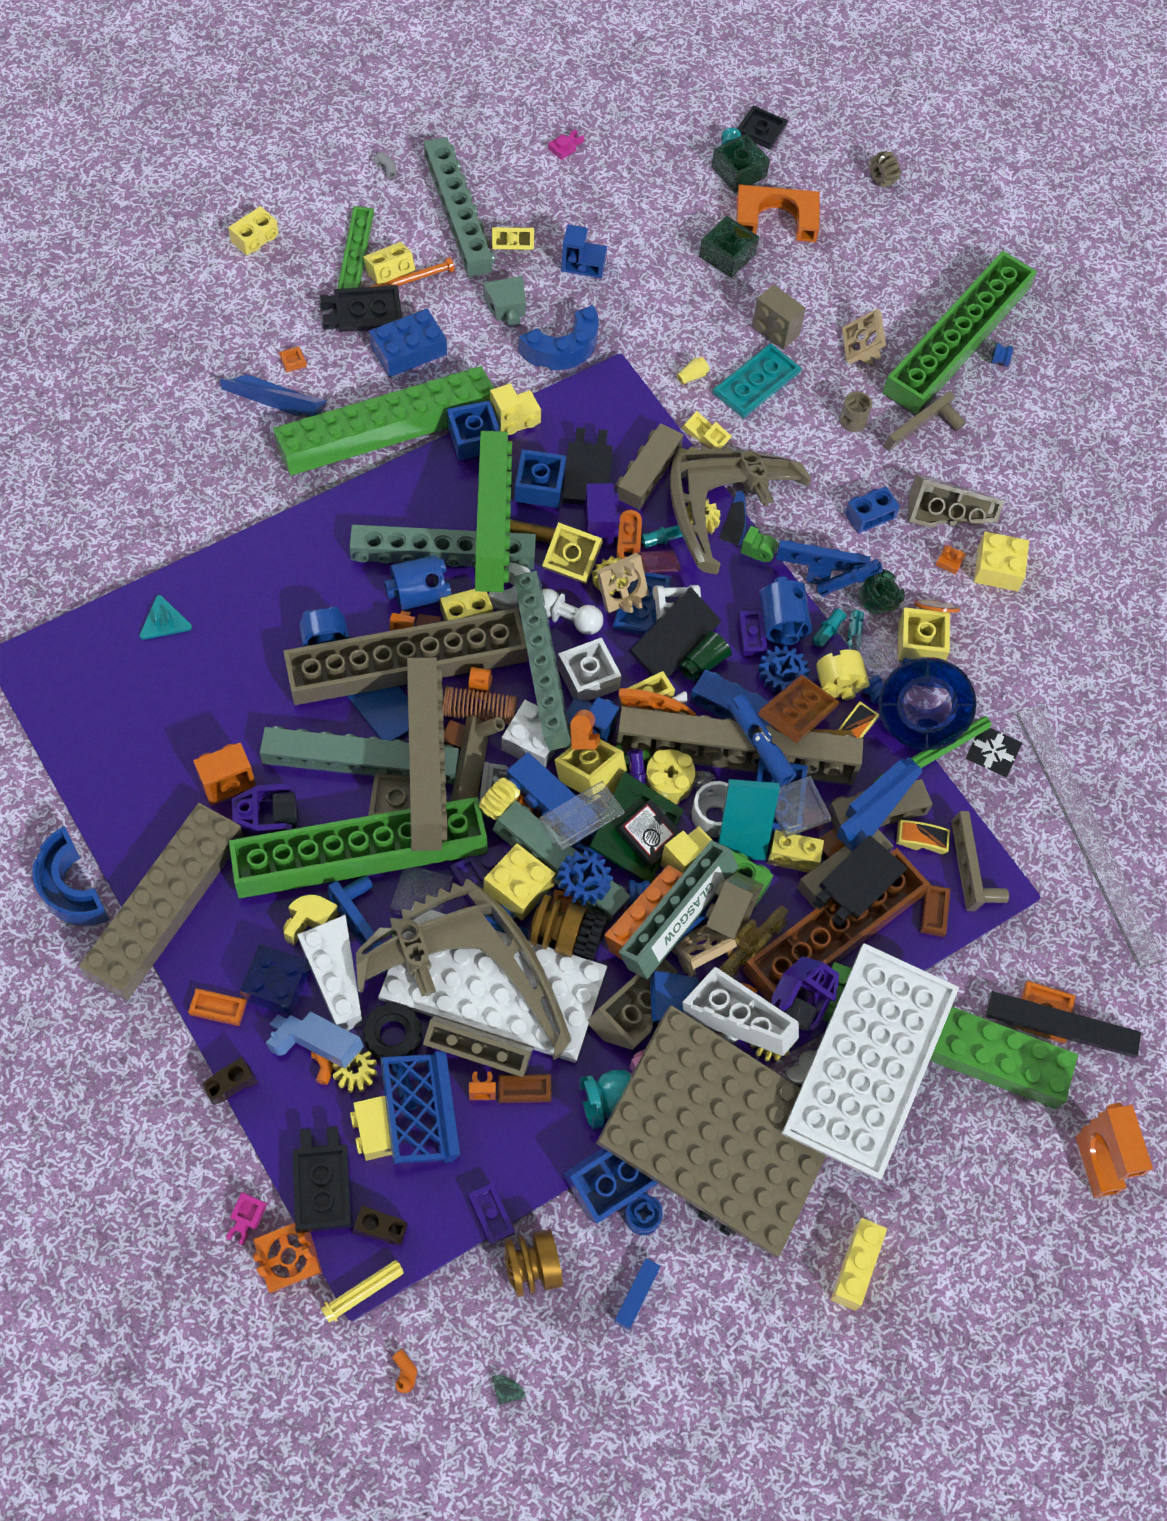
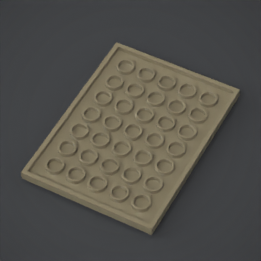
M672 1005L664 1013L596 1142L597 1145L774 1257H780L826 1158V1155L782 1135V1131L799 1094V1087Z

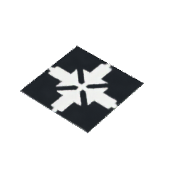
M989 728L975 737L965 759L1007 778L1022 742Z

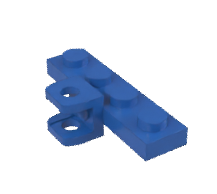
M780 540L776 554V560L809 566L806 580L808 583L813 584L830 579L832 570L847 572L853 569V566L866 564L871 559V556L861 553H849L839 549L800 544L791 540Z

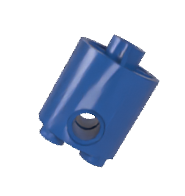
M436 555L390 565L391 580L384 581L388 599L396 598L398 606L402 611L440 602V598L451 595L450 584L448 581H444L443 573L446 572L443 558L438 559ZM429 574H431L434 578V582L431 586L428 587L426 585L425 579Z
M783 576L776 578L774 583L759 590L765 634L769 641L792 645L811 634L812 624L804 583L788 580L787 577Z

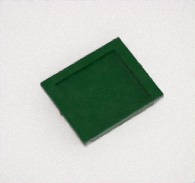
M623 772L588 847L640 880L649 881L651 884L661 863L662 856L652 866L648 867L616 830L650 799L675 827H677L684 810L628 773Z

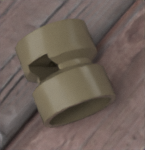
M856 391L849 393L845 397L839 421L841 426L847 431L859 432L866 427L872 408V400L867 394Z

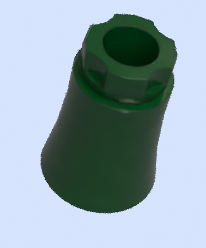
M709 631L702 642L685 657V660L679 667L687 679L695 682L701 677L705 669L710 671L720 662L730 657L732 651L728 643L719 634Z

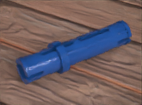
M877 558L863 565L857 564L847 572L817 583V590L824 597L853 583H862L866 581V578L881 573L883 571L882 564Z

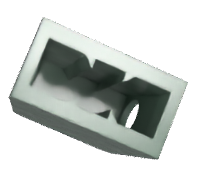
M523 276L483 283V296L497 321L507 319L510 326L518 325L520 317L525 316L526 310Z

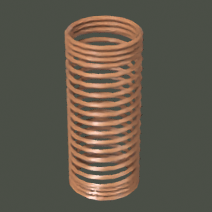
M446 686L442 703L443 716H454V718H461L462 716L463 719L475 716L480 720L483 719L484 722L500 717L505 725H510L516 715L517 696L511 695L509 698V695H506L502 717L505 696L502 694L498 716L500 693L497 697L495 714L496 693H494L490 713L492 697L490 692L485 716L487 691L484 696L482 714L483 691H481L477 713L479 690L476 692L473 715L475 690L472 691L468 714L470 689L468 690L464 713L466 688L463 692L461 711L462 688L459 690L458 705L455 713L458 688H455L454 693V687Z

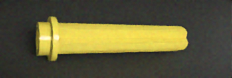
M394 1260L329 1304L327 1301L324 1302L325 1306L321 1310L328 1322L330 1323L333 1320L337 1322V1317L404 1273L403 1268L397 1260Z

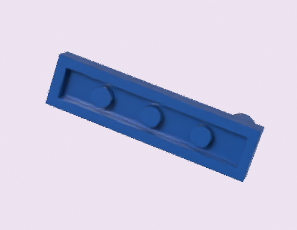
M366 875L343 888L338 881H335L328 885L327 892L329 901L337 905L339 915H346L347 926L361 945L374 934V931L351 900L373 888L370 879ZM379 941L378 943H376L367 951V953L376 948L377 946L381 945L382 942Z

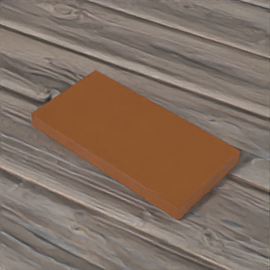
M801 674L762 707L758 716L797 744L838 706L839 701Z

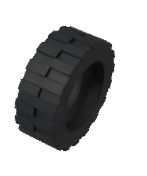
M400 1003L380 1005L369 1014V1018L365 1021L363 1031L365 1044L375 1059L413 1056L414 1052H417L419 1049V1043L422 1040L419 1018L417 1019L416 1013L411 1011L408 1006L400 1005ZM390 1021L401 1023L406 1030L404 1040L397 1045L385 1044L380 1038V1030L384 1024Z

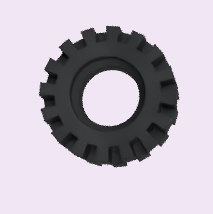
M590 909L588 910L575 944L574 953L591 959L595 958L609 916Z

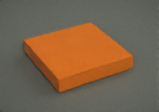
M1026 981L1021 999L1072 1013L1076 995ZM1015 1026V1029L1063 1044L1067 1042V1039Z

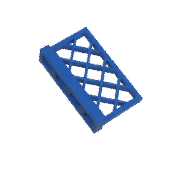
M436 1051L433 1055L382 1057L380 1061L393 1164L441 1160L442 1163L453 1162L460 1155L446 1052ZM427 1062L428 1074L424 1079L412 1069L416 1063ZM388 1064H398L405 1070L399 1080L389 1073ZM407 1073L420 1083L413 1092L401 1083ZM422 1085L431 1092L432 1099L428 1104L415 1095ZM396 1087L408 1096L402 1106L392 1097V1092ZM410 1099L423 1108L416 1118L404 1109ZM425 1111L435 1121V1125L431 1130L419 1121V1118ZM399 1113L412 1122L405 1132L396 1125L395 1118ZM414 1125L426 1134L420 1144L407 1135ZM429 1137L438 1144L439 1153L430 1154L422 1147ZM403 1139L415 1148L411 1155L400 1156L398 1145Z

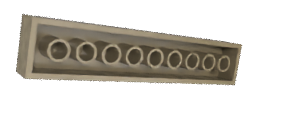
M518 608L283 650L294 705L408 684L407 658L437 657V667H442V678L470 673L471 667L492 669L528 661L525 635Z
M622 706L616 745H621L625 755H628L627 752L629 750L648 749L652 757L658 750L672 749L690 755L693 764L756 772L760 759L759 753L752 746L739 724L733 719H714L706 715L691 716L684 712L669 713L660 709H640L637 706ZM766 726L772 736L771 741L780 747L789 763L808 766V780L845 785L854 784L862 765L863 738H856L854 735H833L826 731L820 733L810 731L796 744L775 727ZM758 727L753 732V735L764 731L761 727Z

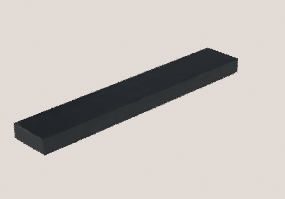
M991 991L989 994L985 1016L987 1018L1136 1058L1139 1054L1140 1031Z

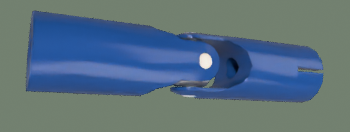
M743 694L735 697L727 705L731 714L752 746L757 749L760 759L774 781L779 783V786L789 783L797 775L780 747L771 741V734L746 695ZM758 727H761L764 731L753 735V732Z

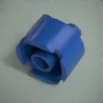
M329 607L328 609H318L315 611L307 610L302 614L303 618L299 623V631L303 647L350 638L345 616L338 607Z

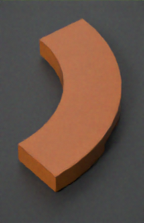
M619 688V698L624 707L637 706L640 709H660L669 713L684 712L691 716H698L689 707L670 697L644 690Z

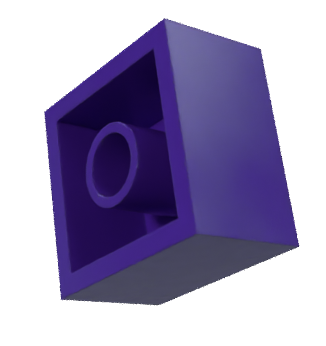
M614 483L586 484L584 503L585 532L602 538L603 543L601 547H613L614 538H618L620 512H617V506L619 504L618 492H614Z

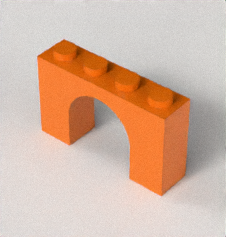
M739 185L736 198L735 236L756 237L759 213L769 208H779L789 212L796 221V241H817L820 218V191Z
M1114 1103L1106 1106L1105 1111L1098 1113V1117L1090 1120V1124L1082 1127V1131L1075 1136L1094 1198L1119 1194L1127 1188L1124 1179L1143 1176L1153 1169L1133 1104L1123 1106L1122 1103Z

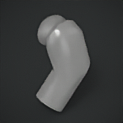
M383 152L377 153L373 158L374 163L377 166H382L383 164L386 167L388 178H396L397 172L394 160Z

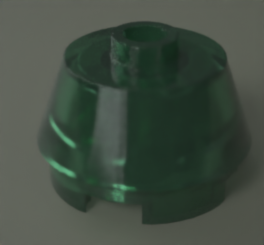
M883 569L881 573L866 578L858 591V595L862 605L869 612L878 615L897 610L900 603L904 601V589H899L894 581L897 577L893 573Z

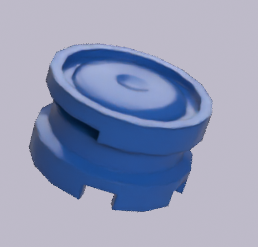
M642 1194L629 1202L624 1213L627 1227L638 1235H649L655 1232L663 1217V1207L660 1201L655 1197Z

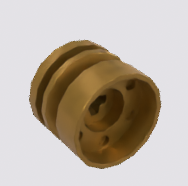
M545 894L532 920L530 945L536 947L540 938L544 937L542 949L546 950L551 941L554 940L556 941L555 953L572 957L586 916L587 907L571 902L566 911L562 912V900L557 898L554 907L550 908L552 896Z
M551 1229L533 1233V1246L527 1247L523 1236H518L520 1247L518 1250H515L512 1238L505 1239L504 1260L507 1275L517 1298L524 1296L522 1283L526 1282L530 1295L535 1294V1280L539 1279L545 1291L563 1287L560 1262Z

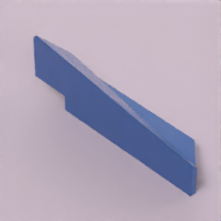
M910 757L905 761L903 759L899 760L849 805L845 814L849 819L840 826L836 837L853 852L869 835L873 836L922 773L921 767Z

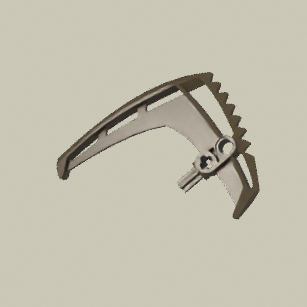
M692 446L688 450L681 447L678 448L673 459L670 474L672 506L685 543L700 570L710 574H718L721 565L720 562L712 557L705 517L708 491L726 484L741 482L747 492L756 494L761 504L768 506L769 503L774 501L768 489V480H794L807 487L810 485L811 477L802 463L771 454H758L752 450L743 451L740 448L735 451L729 447L722 450L716 446L712 449L702 446L700 450ZM681 478H688L689 494L683 493ZM685 503L691 506L694 525L690 523Z
M469 879L465 880L463 887L453 883L450 893L440 888L437 898L427 894L425 904L414 901L413 911L402 909V919L391 918V928H379L356 952L359 992H363L367 979L404 963L409 974L415 976L421 996L428 997L436 992L429 972L432 966L428 955L451 949H480L500 967L529 1005L554 1047L553 1060L561 1056L571 1043V1037L554 991L531 945L506 910L486 891ZM468 894L476 904V906L461 909L419 925L413 921L429 910ZM484 915H493L512 941L509 946L503 942ZM412 932L415 936L411 939H406L402 934ZM391 934L395 935V937L377 946L367 954H364L382 939L386 938ZM518 951L538 984L536 989L532 988L514 958ZM417 955L418 959L421 958V960L415 961V958L412 959V957ZM542 998L547 1003L558 1035L555 1034L541 1004Z

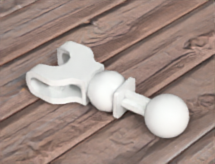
M511 562L505 568L509 569V583L514 586L503 592H490L488 596L494 609L502 611L518 608L520 612L514 576L531 571L527 567ZM543 589L548 618L552 617V621L556 622L559 616L572 620L576 629L585 635L595 634L601 629L603 615L597 607L584 605L576 608L565 603V594L561 593L559 596L553 589Z

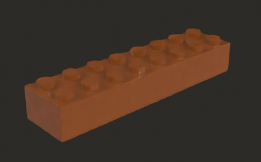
M898 848L890 853L907 867L906 872L857 920L851 915L838 927L832 919L841 906L834 899H831L821 910L816 908L746 962L743 973L769 1003L772 1004V996L783 973L802 956L824 962L831 967L834 962L838 963L925 895L931 884Z

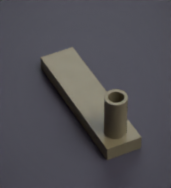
M948 391L890 434L883 447L890 451L938 414H941L958 431L966 424V421L950 405L955 396Z
M475 716L467 717L451 801L478 797L489 735L504 729L505 723L502 718L495 717L484 722Z
M960 811L951 820L966 911H976L984 903H1007L1009 900L1007 888H983L969 811Z

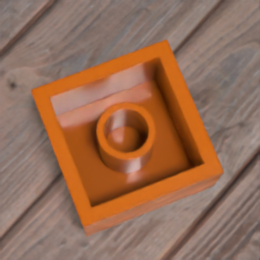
M241 742L226 745L219 751L205 753L198 759L193 760L210 806L238 796L256 786L251 765Z

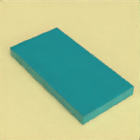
M770 343L713 389L712 394L744 419L798 375L802 368Z
M729 779L718 843L730 848L735 853L740 852L744 854L748 859L766 861L780 790L779 783Z

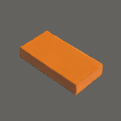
M196 988L188 1013L191 1016L240 1026L247 1001L246 999Z

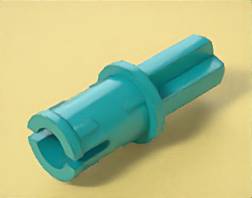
M679 525L666 529L660 527L659 530L641 534V542L646 549L662 543L666 545L668 541L683 536Z
M836 608L829 618L821 623V628L812 638L816 647H823L831 636L837 634L838 627L847 617L843 610Z

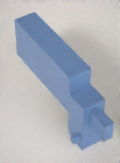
M311 1011L302 1021L292 1015L287 1019L277 1015L270 1023L271 1028L277 1031L271 1032V1037L266 1042L270 1052L278 1056L286 1054L296 1042L344 1069L364 1047L359 1036Z

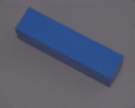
M645 1258L615 1318V1324L628 1331L630 1330L661 1267L660 1265Z

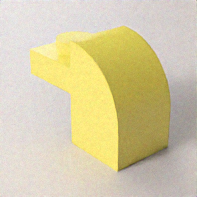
M306 895L293 901L289 906L290 915L293 918H289L283 927L285 941L295 946L299 940L298 934L303 933L307 926L315 928L336 919L339 915L337 905L317 895Z

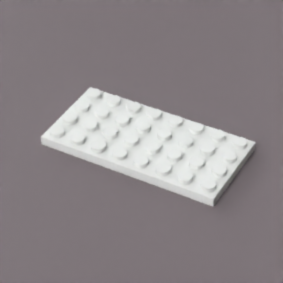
M429 910L413 921L419 925L446 914ZM496 931L503 942L509 946L512 941L507 934ZM405 932L402 936L406 939H411L415 934ZM537 944L536 947L531 945L554 991L571 1037V1043L558 1058L576 1063L589 1022L587 1020L592 1015L607 966L575 955L567 957L555 953L553 948L547 947L545 950L542 949L540 944ZM451 949L428 955L432 966L429 972L436 992L428 997L421 996L415 976L409 974L404 963L388 970L379 994V1000L391 1004L400 1003V1005L408 1006L410 1010L431 1017L434 1015L532 1046L534 1047L533 1050L553 1056L554 1047L523 996L500 967L480 949ZM518 951L514 958L532 988L536 989L538 984ZM417 955L412 957V959L415 958V961L421 960V958L418 959ZM542 998L541 1004L555 1034L558 1035L547 1003Z
M863 943L782 1131V1135L874 1179L882 1180L959 987Z

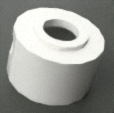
M722 781L709 782L703 785L696 793L691 811L692 822L695 827L700 826L710 837H719L721 822L709 820L706 817V812L711 808H718L723 812L728 783Z

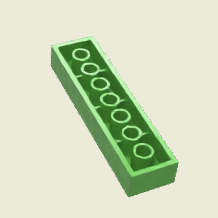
M481 431L475 591L503 592L504 583L509 582V569L504 568V566H509L510 551H505L510 549V535L505 534H510V519L506 518H510L511 503H506L511 501L512 456H507L512 455V441H508V432Z

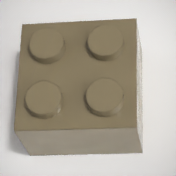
M773 284L757 298L752 326L758 333H762L769 338L774 345L785 349L800 335L806 308Z
M739 872L728 877L725 881H721L716 890V895L719 897L715 904L712 903L707 911L706 917L709 920L706 926L735 939L746 928L764 884Z

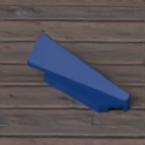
M248 374L231 380L220 379L222 390L295 416H299L300 413L311 417L321 414L327 403L325 399L307 396Z

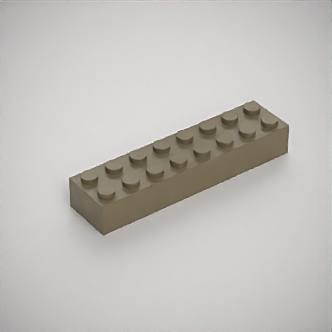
M437 657L407 658L411 850H442V840H447L442 667H437Z
M198 803L80 963L79 968L83 975L128 1001L231 857L229 840L244 838L241 826Z

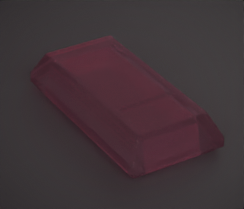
M675 551L638 552L641 556L644 573L681 571Z

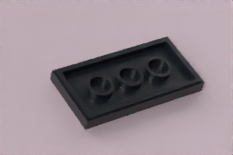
M690 587L628 651L650 676L663 671L667 678H669L685 660V657L702 642L709 631H713L722 621Z

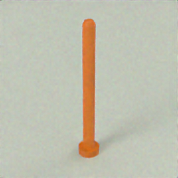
M451 257L445 258L443 263L369 287L400 286L446 270L451 273L455 271L454 263Z

